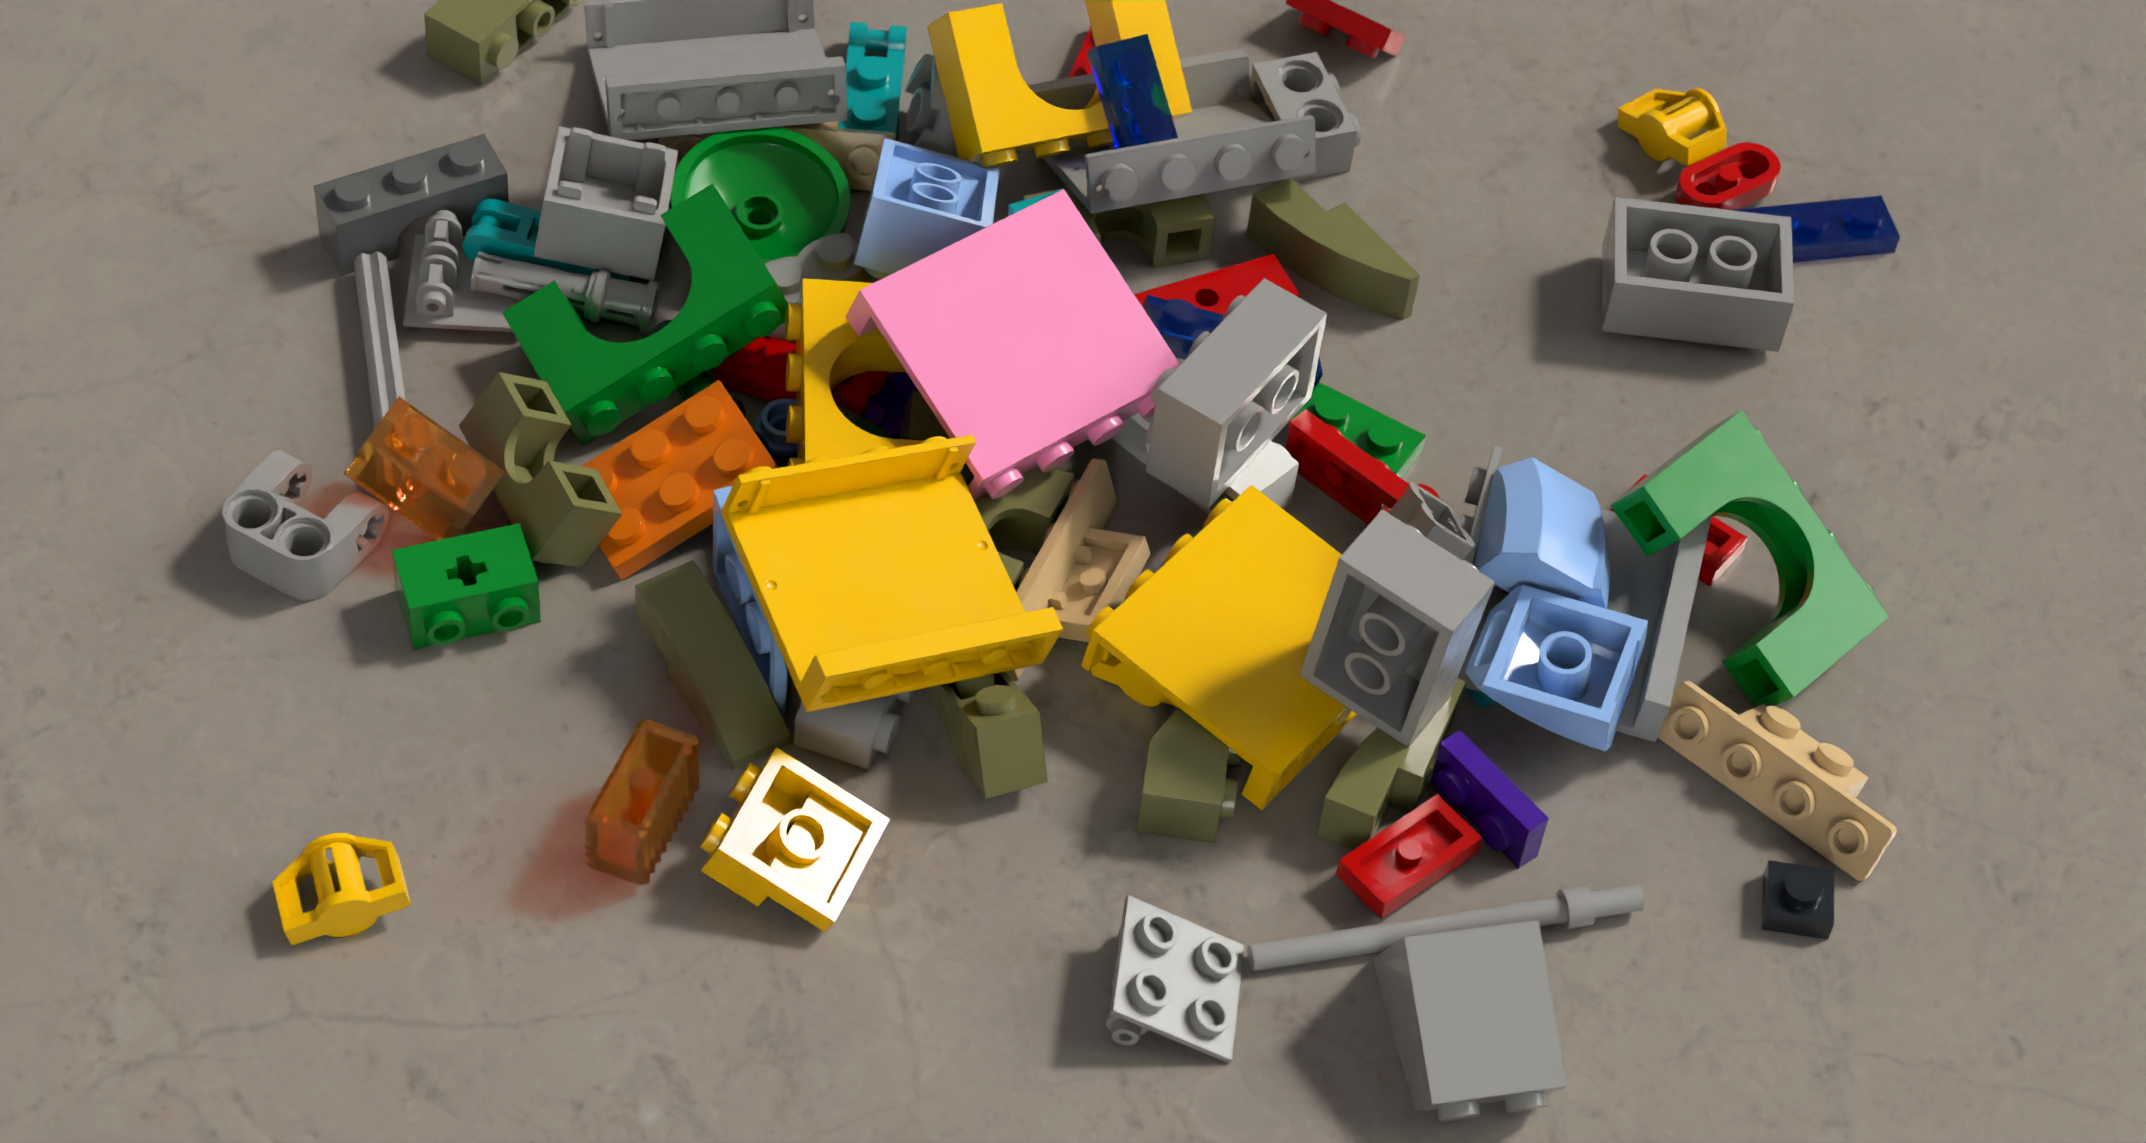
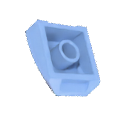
M1533 457L1497 468L1491 482L1474 566L1481 573L1494 580V586L1496 585L1509 593L1517 586L1527 585L1607 609L1610 588V559L1604 520L1598 500L1591 490Z
M1520 585L1514 588L1489 612L1465 673L1478 689L1517 715L1565 738L1606 752L1612 746L1614 735L1636 681L1644 652L1648 621L1527 585Z

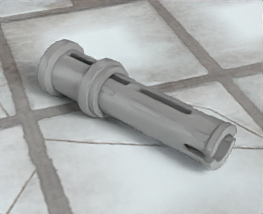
M478 252L471 276V290L495 293L523 300L555 280L575 311L584 313V318L589 319L590 323L600 324L605 319L639 327L640 333L650 335L649 332L653 329L660 297V281L650 280L647 285L611 278L610 271L602 269L599 272L593 271L590 276L533 263L500 258L499 256Z

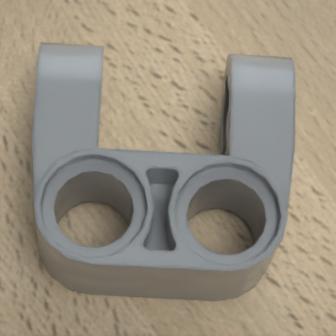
M279 449L266 456L223 504L222 517L228 555L231 562L237 568L290 597L299 600L320 599L332 592L335 586L349 575L377 546L387 529L390 510L387 505L358 490L349 493L324 519L299 507L298 505L309 489L312 469L309 464Z

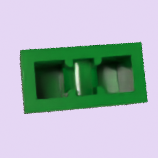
M520 523L392 550L396 593L413 649L432 645H448L464 638L496 631H512L524 625L541 622L539 581Z

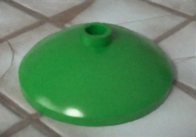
M769 127L718 132L695 145L683 157L674 173L670 208L675 207L713 183L764 264L783 257L798 256L813 241L828 235L844 233L848 223L851 196L844 171L825 148L794 131Z

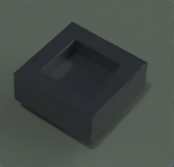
M1768 860L1763 874L1762 930L1828 940L1834 926L1835 870Z

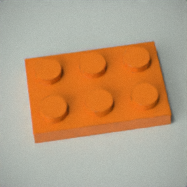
M720 380L582 465V467L598 470L622 512V516L599 544L621 580L626 579L713 524V490L733 486L737 475H741L752 468L767 466L771 469L778 468Z

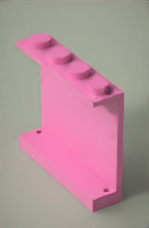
M1064 189L859 290L845 316L858 337L876 328L880 330L950 439L973 435L976 444L966 461L967 466L975 476L968 486L973 500L988 493L992 500L1002 497L1023 481L1022 474L1037 466L1040 467L1043 473L1058 467L1074 454L1073 447L1088 439L1093 446L1107 441L1124 428V420L1137 413L1143 419L1154 416L1155 402L1151 400V395L1156 382L1168 368L1176 370L1180 366V363Z

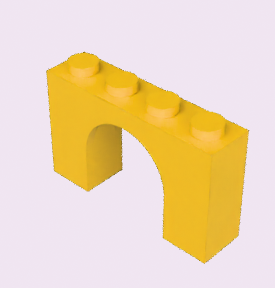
M1085 0L1099 59V79L1093 97L1085 108L1080 110L1055 107L1038 97L1026 84L1018 69L1002 3L948 12L928 24L929 38L941 87L946 99L958 158L969 161L981 160L984 167L996 168L1017 162L1016 153L1034 150L1036 159H1043L1071 151L1069 146L1071 142L1087 140L1088 148L1094 149L1123 141L1121 135L1123 132L1138 130L1140 139L1174 131L1172 122L1192 113L1166 1Z
M803 278L798 303H787L785 339L796 341V354L788 353L785 387L786 391L796 392L797 406L789 405L787 411L786 442L797 444V458H789L788 466L799 465L818 456H828L834 459L861 454L877 446H886L892 449L916 445L923 441L885 438L860 429L841 413L831 394V391L840 382L859 373L867 371L907 373L878 328L858 337L845 317L859 290L873 283Z

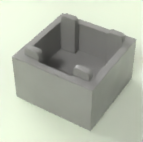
M559 126L533 257L654 280L666 225L660 215L668 211L678 150L669 149L664 145L650 142L644 144L600 135L587 129Z

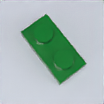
M1321 382L1313 390L1312 397L1291 419L1293 420L1305 409L1324 423L1337 428L1346 439L1371 457L1384 462L1400 478H1403L1422 453L1426 435Z

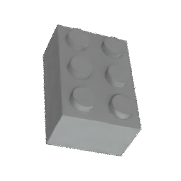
M1621 197L1614 198L1602 244V331L1779 352L1794 306L1791 217Z
M1265 278L1246 297L1243 295L1237 296L1228 307L1223 321L1211 333L1208 331L1201 333L1193 343L1188 357L1176 370L1173 368L1165 370L1156 382L1151 395V400L1155 402L1154 418L1145 438L1146 443L1150 445L1146 472L1209 508L1312 397L1327 313Z
M1382 509L1338 560L1299 676L1409 748L1450 698L1495 581L1481 573L1473 564L1459 559L1423 536L1415 527L1401 522Z

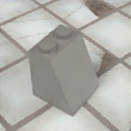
M1539 920L1407 936L1373 958L1375 973L1416 1113L1437 1110L1439 1122L1455 1121L1480 1116L1479 1104L1505 1101L1507 1113L1528 1111L1547 1107L1546 1095L1568 1086Z

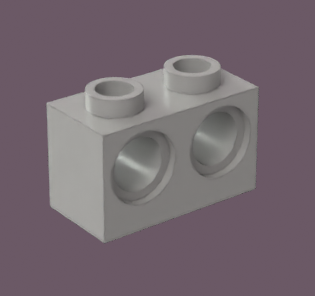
M1317 52L1253 63L1250 77L1251 100L1273 121L1309 115L1315 118L1316 174L1294 177L1292 179L1298 182L1350 172L1354 147L1359 146L1361 140L1359 122L1353 112L1348 113L1340 98V89L1335 75L1327 73Z

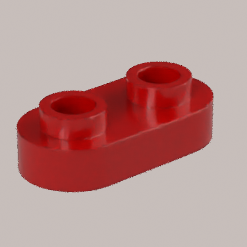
M1743 142L1730 146L1683 169L1675 192L1676 202L1681 205L1736 211L1773 192L1781 169L1780 160L1772 150L1757 143Z

